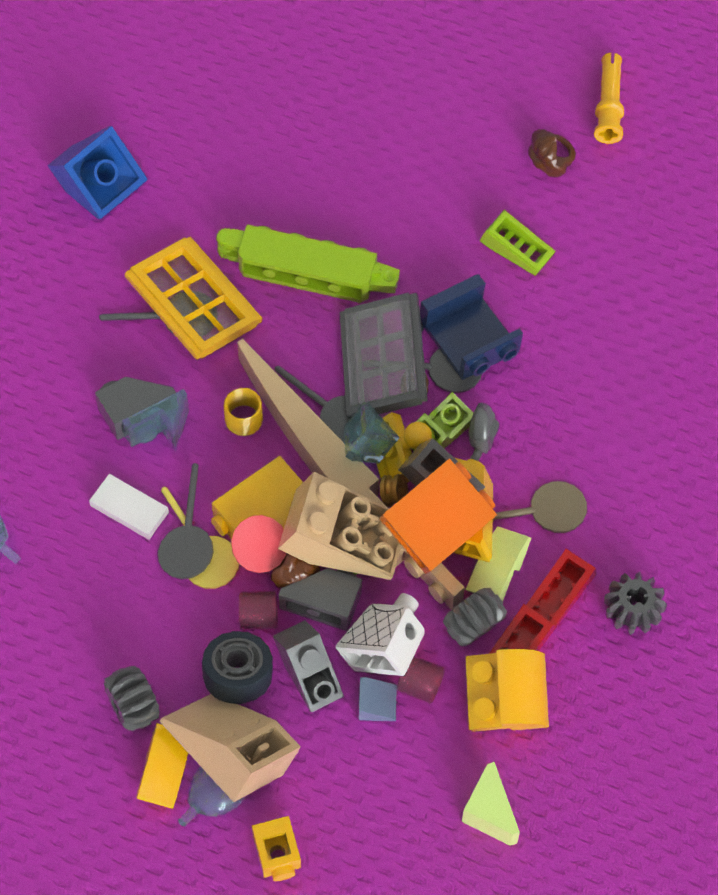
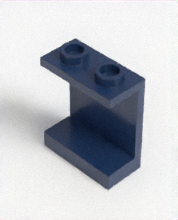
M479 274L421 301L420 319L424 329L462 380L472 375L479 376L485 373L490 366L500 361L506 362L514 358L520 350L523 332L520 328L508 333L484 301L483 295L486 283Z

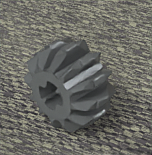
M640 571L636 573L633 580L624 573L620 577V582L613 580L610 583L608 589L610 593L605 594L604 597L605 605L609 606L605 614L607 618H617L614 625L616 629L621 628L625 624L628 626L630 635L635 632L637 626L646 633L650 630V624L657 626L661 622L662 616L660 613L665 612L667 604L661 600L664 596L663 588H653L655 585L654 577L645 582L642 580Z
M483 588L470 595L448 612L443 623L453 640L455 639L460 646H467L503 621L507 610L503 606V601L497 594H494L491 588Z
M129 666L121 668L105 678L104 686L109 698L108 701L125 729L129 731L142 729L159 718L160 711L156 696L145 675L142 674L138 667Z

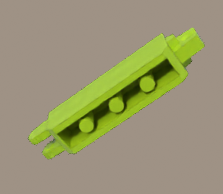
M248 224L245 231L221 228L217 233L216 240L219 244L217 248L221 258L239 262V270L247 278L358 303L369 299L371 291L395 293L398 286L400 270L377 262V253L370 252L365 248L346 247L330 240L319 241L306 238L298 233L288 234L272 230L267 226L257 227Z

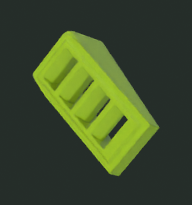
M505 209L479 240L489 249L534 276L538 274L556 252ZM501 230L507 233L504 237L499 234ZM512 237L518 240L514 245L509 242ZM523 244L529 246L525 253L519 250ZM536 250L541 255L534 262L530 259V256Z

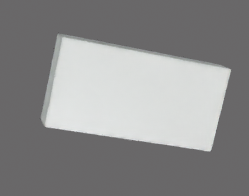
M111 474L106 477L89 500L91 507L148 540L169 513L167 506Z

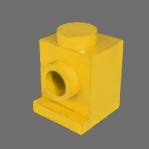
M289 816L252 825L253 839L264 878L272 876L273 881H283L295 876V869L301 868V858ZM274 850H282L285 853V856L274 859L270 855Z

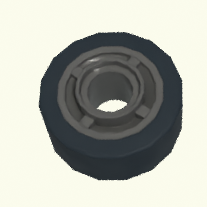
M241 631L224 633L210 641L204 650L202 660L203 680L206 689L215 698L234 704L251 702L265 694L271 684L273 673V657L269 646L260 637Z

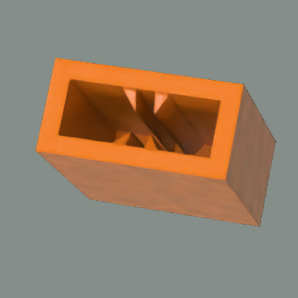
M450 458L379 518L425 574L431 572L497 516L493 510L495 503L490 496L483 490L478 492L469 482L472 477L468 470L460 462L454 464Z

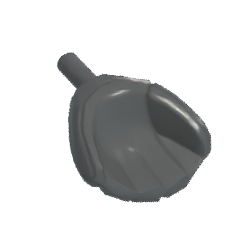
M479 403L477 405L469 427L470 445L475 448L470 459L479 461L483 453L487 454L491 449L499 428V422L495 419V413L486 403Z

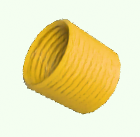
M238 388L226 396L224 400L225 423L232 433L239 436L254 434L261 427L263 421L262 401L254 390ZM239 406H250L256 410L255 414L247 418H237L231 414V411Z

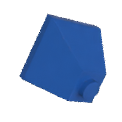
M108 126L72 145L47 165L65 192L97 219L103 218L148 180L112 126Z

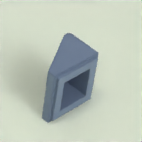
M360 677L359 720L396 721L397 685L368 677Z

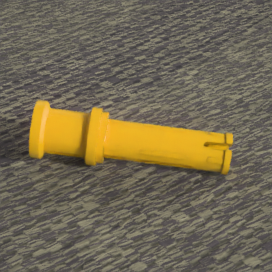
M607 53L601 59V101L595 108L598 125L594 129V137L601 143L613 144L620 141L623 137V128L620 126V119L624 115V107L620 102L622 57L614 53V63L612 64L611 53Z

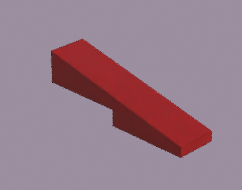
M565 549L526 605L523 604L489 654L497 653L496 650L504 649L539 651L597 575L596 568L568 549Z

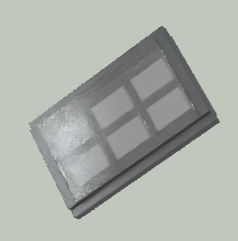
M408 292L346 308L345 311L340 312L347 418L349 420L355 418L357 420L421 405L422 402L428 401L418 294H409Z

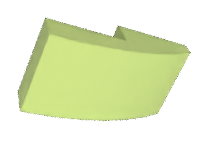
M497 526L492 534V558L490 562L478 560L466 590L476 593L480 589L491 588L494 594H497L503 601L514 570L520 571L531 538Z

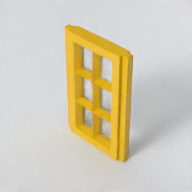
M191 236L188 238L184 237L130 267V270L125 272V278L196 360L213 353L254 329L262 322L263 318Z

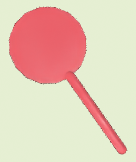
M263 515L250 516L240 522L234 530L231 539L232 554L238 564L246 570L255 573L269 572L278 567L286 557V552L278 549L284 530L281 524L273 518Z

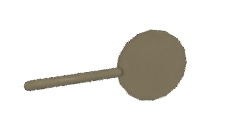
M552 481L542 485L535 491L531 500V507L496 512L497 516L493 520L532 514L535 521L543 529L553 533H566L575 530L583 523L587 514V502L583 493L574 485L564 481Z

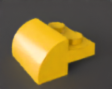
M527 649L496 650L497 653L466 656L469 730L475 732L511 729L514 731L549 727L544 653Z

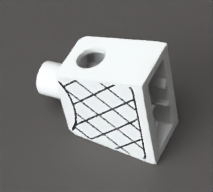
M401 593L393 605L372 604L368 606L335 646L353 671L397 676L405 675L425 634L424 627L414 615L419 606L417 600L406 593Z

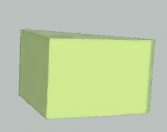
M495 762L487 764L465 806L462 822L510 846L517 844L520 831Z

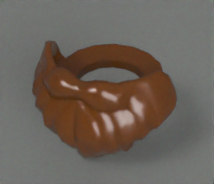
M538 129L532 134V144L528 148V155L533 165L550 177L562 176L566 172L567 166H570L575 160L576 152L572 144L564 137L553 134L545 129ZM557 141L561 142L568 149V157L557 156Z
M286 553V557L281 564L273 569L271 581L278 588H283L320 572V566L309 564Z

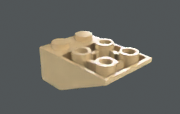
M313 472L295 491L278 549L312 565L391 580L394 575L401 545L379 520L390 508Z
M212 694L164 716L160 720L161 724L233 802L283 776L301 747L276 720L241 705L221 701Z

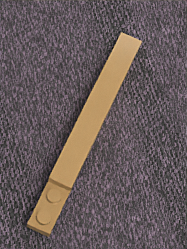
M243 339L238 341V360L276 423L309 470L386 506L377 497L379 494V479ZM401 546L396 566L404 561L409 573L415 578L421 577L429 586L428 589L433 598L441 604L445 602L451 610L463 601L465 587L442 563L428 574H425Z

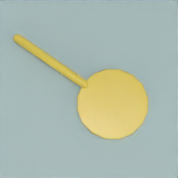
M162 487L163 495L183 526H185V514L168 488ZM209 536L213 542L214 551L211 563L202 573L188 579L194 585L201 588L216 589L225 586L234 579L239 569V564L232 554L231 543L228 540L219 536Z

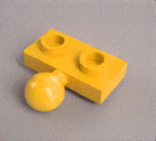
M393 412L366 428L380 478L383 475H391L394 478L396 474H402L398 469L412 454L411 448L416 449L421 443L432 439V431L427 424L416 421L409 424L405 429L401 415Z

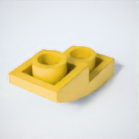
M156 723L136 798L173 809L188 752L160 723Z

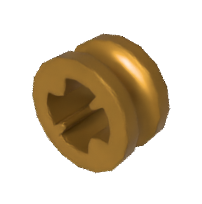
M396 474L394 478L391 475H383L381 478V500L387 507H390L408 494V484L403 474Z

